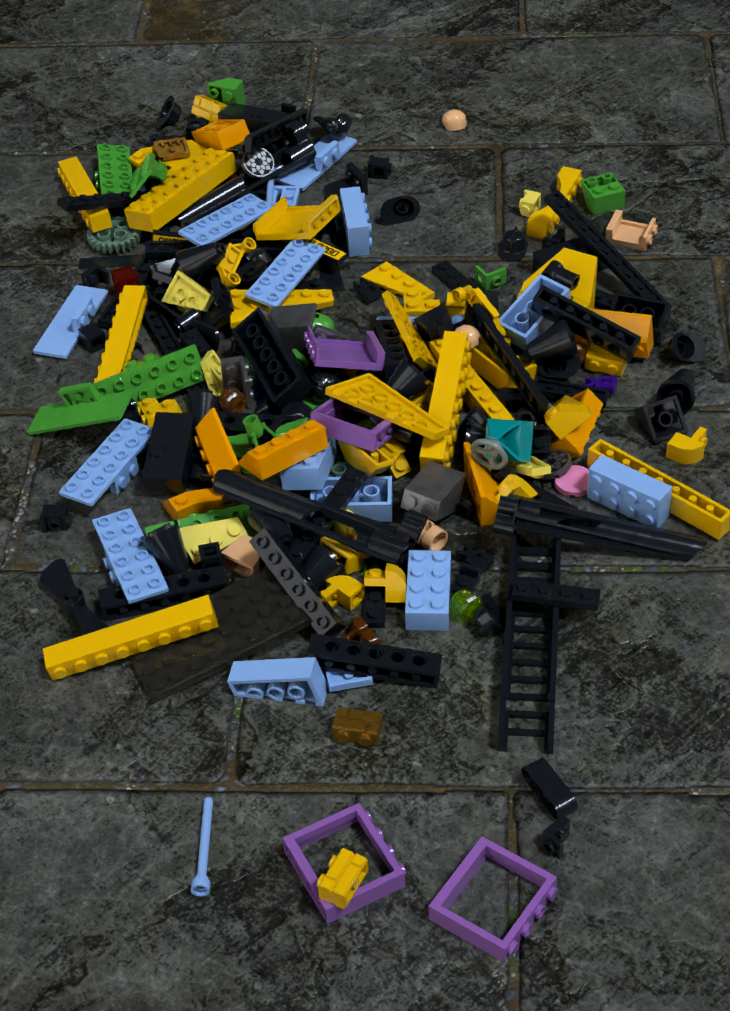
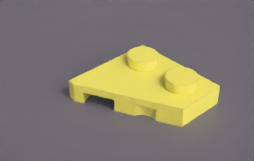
M214 350L207 351L200 364L209 390L213 391L215 396L218 394L221 398L224 390L220 358Z

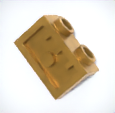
M175 137L173 139L153 142L152 152L156 153L158 161L190 157V150L185 137Z

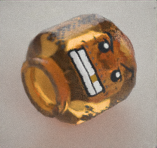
M235 387L224 389L218 400L220 407L226 412L241 413L247 404L246 396Z

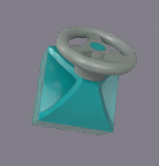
M487 418L485 439H477L471 444L472 456L479 464L493 470L504 468L508 460L531 462L534 422ZM478 453L483 454L484 458H487L488 461L484 460ZM495 459L502 460V461H501V463H498V464H497Z

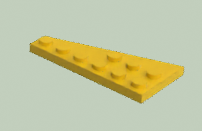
M327 289L293 290L280 306L316 303V310L332 307L334 305L332 290ZM230 290L235 310L229 316L231 329L239 325L258 306L268 314H270L271 307L246 298L245 293L248 290Z
M386 290L382 294L384 304L389 309L400 332L399 336L405 342L413 361L417 363L421 370L431 366L437 371L438 362L397 297Z

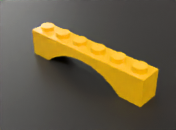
M563 166L557 175V190L570 202L573 196L577 195L578 188L581 187L580 180L584 179L582 177V170ZM549 206L533 212L527 221V236L539 239L548 237L549 234L553 233L554 226L558 225L560 217Z

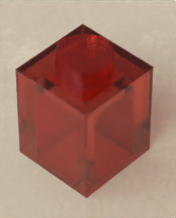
M131 265L111 270L112 281L117 294L123 291L124 285H137V282L140 281L138 272H134Z

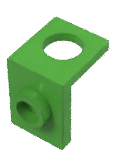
M476 265L475 280L485 290L495 288L507 282V269L503 267L486 274Z

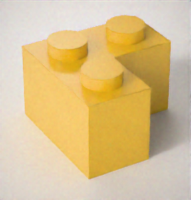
M404 289V310L410 317H418L440 305V299L422 300V289Z

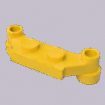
M250 237L245 238L238 244L229 243L225 248V258L216 267L222 283L229 290L235 288L241 281L239 275L235 273L241 258L256 248V242Z
M467 285L463 288L458 287L452 290V298L456 303H461L465 300L471 306L480 303L483 309L487 311L492 322L495 323L499 332L504 337L506 336V331L500 324V314L479 287L474 289L471 285Z

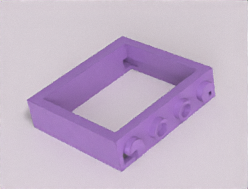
M333 397L312 411L311 417L308 419V421L314 419L325 426L328 437L371 452L376 451L393 437L392 433L395 426L392 422ZM347 408L382 420V422L372 430L334 417Z
M360 803L283 837L285 854L327 924L405 887V875L407 872L404 865L396 861L393 848L390 844L386 845L382 831L379 827L375 828L369 811H364ZM359 822L391 873L359 887L346 909H342L333 903L330 904L319 898L318 878L300 848Z
M481 836L428 906L429 920L505 963L510 955L517 952L521 939L528 937L536 919L539 920L543 916L546 904L554 900L555 894L558 891V888H556L557 877ZM487 858L541 887L503 940L448 910Z

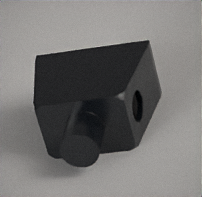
M445 303L413 319L420 335L431 341L444 336V331H453L455 329Z

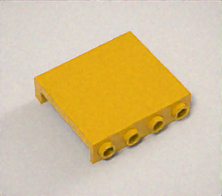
M330 195L321 205L288 206L286 196L282 197L253 224L256 240L312 239L341 211L338 196Z

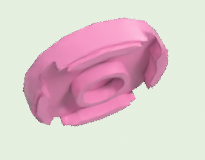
M572 465L570 470L563 476L559 477L556 475L554 477L555 488L559 493L568 497L570 495H575V497L587 495L589 469L579 465Z

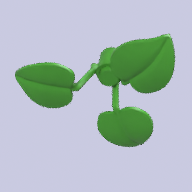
M252 414L243 420L247 433L227 437L237 457L245 454L248 448H252V445H255V447L259 446L257 438L263 435V429L274 438L279 437L289 430L305 424L308 421V417L286 423L278 427L274 433L266 426L265 422H260L257 415ZM240 466L242 472L250 474L249 471Z

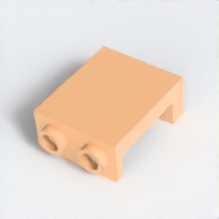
M616 210L606 228L605 238L612 245L646 251L648 245L652 244L653 235L657 234L658 225H656V218H652L648 225L623 220V211Z

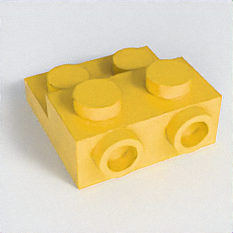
M146 398L141 402H137L142 424L153 427L156 412L183 413L175 399H166L158 403L156 398Z

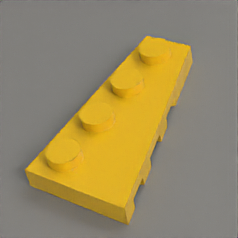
M387 261L361 276L366 279V283L372 282L379 288L387 289L393 295L400 294L403 296V299L404 289L411 288L422 289V300L435 298L434 291Z

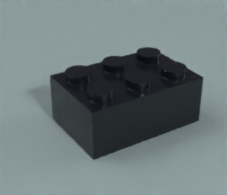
M616 292L610 311L652 315L653 342L661 344L670 317V302Z

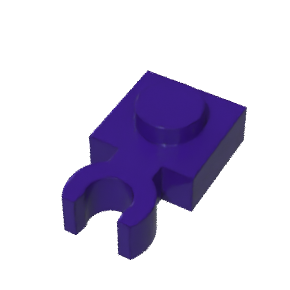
M599 376L598 379L587 377L583 385L608 389L610 394H614L618 378L617 376Z

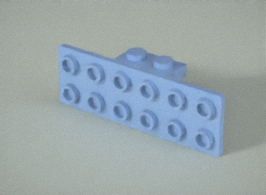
M326 135L314 145L317 152L315 159L281 178H277V182L285 186H300V190L304 191L357 144V140L344 136L341 140H333Z
M249 193L180 229L178 234L197 246L213 243L259 219L272 205Z
M303 239L292 240L245 293V297L269 307L280 306L325 253V248Z
M76 285L33 349L34 354L67 359L80 339L78 329L90 323L108 295V290Z
M123 419L59 491L60 496L93 506L109 487L112 494L118 495L127 486L129 481L137 475L139 466L136 456L150 441L153 427L129 419Z
M131 508L92 520L105 551L106 557L103 558L105 569H110L109 577L112 584L116 583L117 586H121L129 604L169 591L154 556L140 539L144 535Z

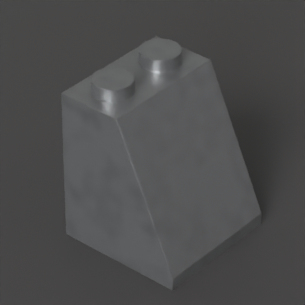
M316 303L271 307L269 314L272 316L292 350L295 348L302 354L306 352L303 334L307 332V326H310L312 329L317 309Z
M429 461L404 489L400 508L405 510L414 509L428 515V518L434 521H438L456 512L455 505L460 501L466 473L434 461Z

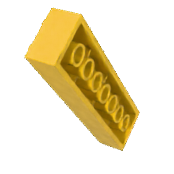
M213 148L205 149L202 154L194 157V160L185 164L180 170L175 171L169 178H166L158 186L153 187L151 191L142 195L140 199L132 202L129 207L124 209L129 228L148 232L160 229L237 171L234 153L227 152L226 150H213Z
M444 331L428 414L450 429L447 436L436 440L423 436L419 456L421 470L429 461H434L451 468V462L449 461L454 455V446L452 445L457 439V430L455 429L460 423V414L458 413L463 407V399L461 397L462 394L465 395L466 383L464 381L468 379L469 368L467 366L471 364L472 353H470L471 341H468V333Z

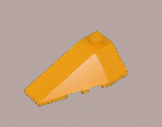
M213 488L184 492L162 501V505L173 520L186 518L194 513H207L211 509H223L222 496L214 492Z

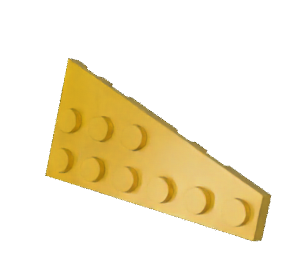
M371 373L328 386L325 389V394L429 439L436 440L449 434V427Z

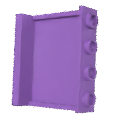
M307 326V332L303 334V343H305V348L308 349V354H310V360H313L315 366L383 371L385 351L374 331H366L365 342L315 338L310 326Z

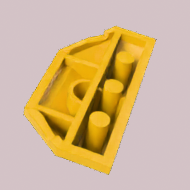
M338 440L345 460L355 469L365 472L367 477L383 473L400 458V453L387 442L376 451L371 452Z

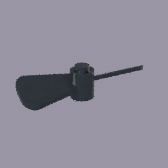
M154 296L151 298L177 317L174 320V329L179 334L196 328L215 353L218 351L220 341L218 329L202 322L201 316L194 308H190L180 316Z
M64 559L54 560L43 570L40 576L41 585L64 603L68 618L77 621L82 635L108 627L86 606L84 593L80 588L75 587Z

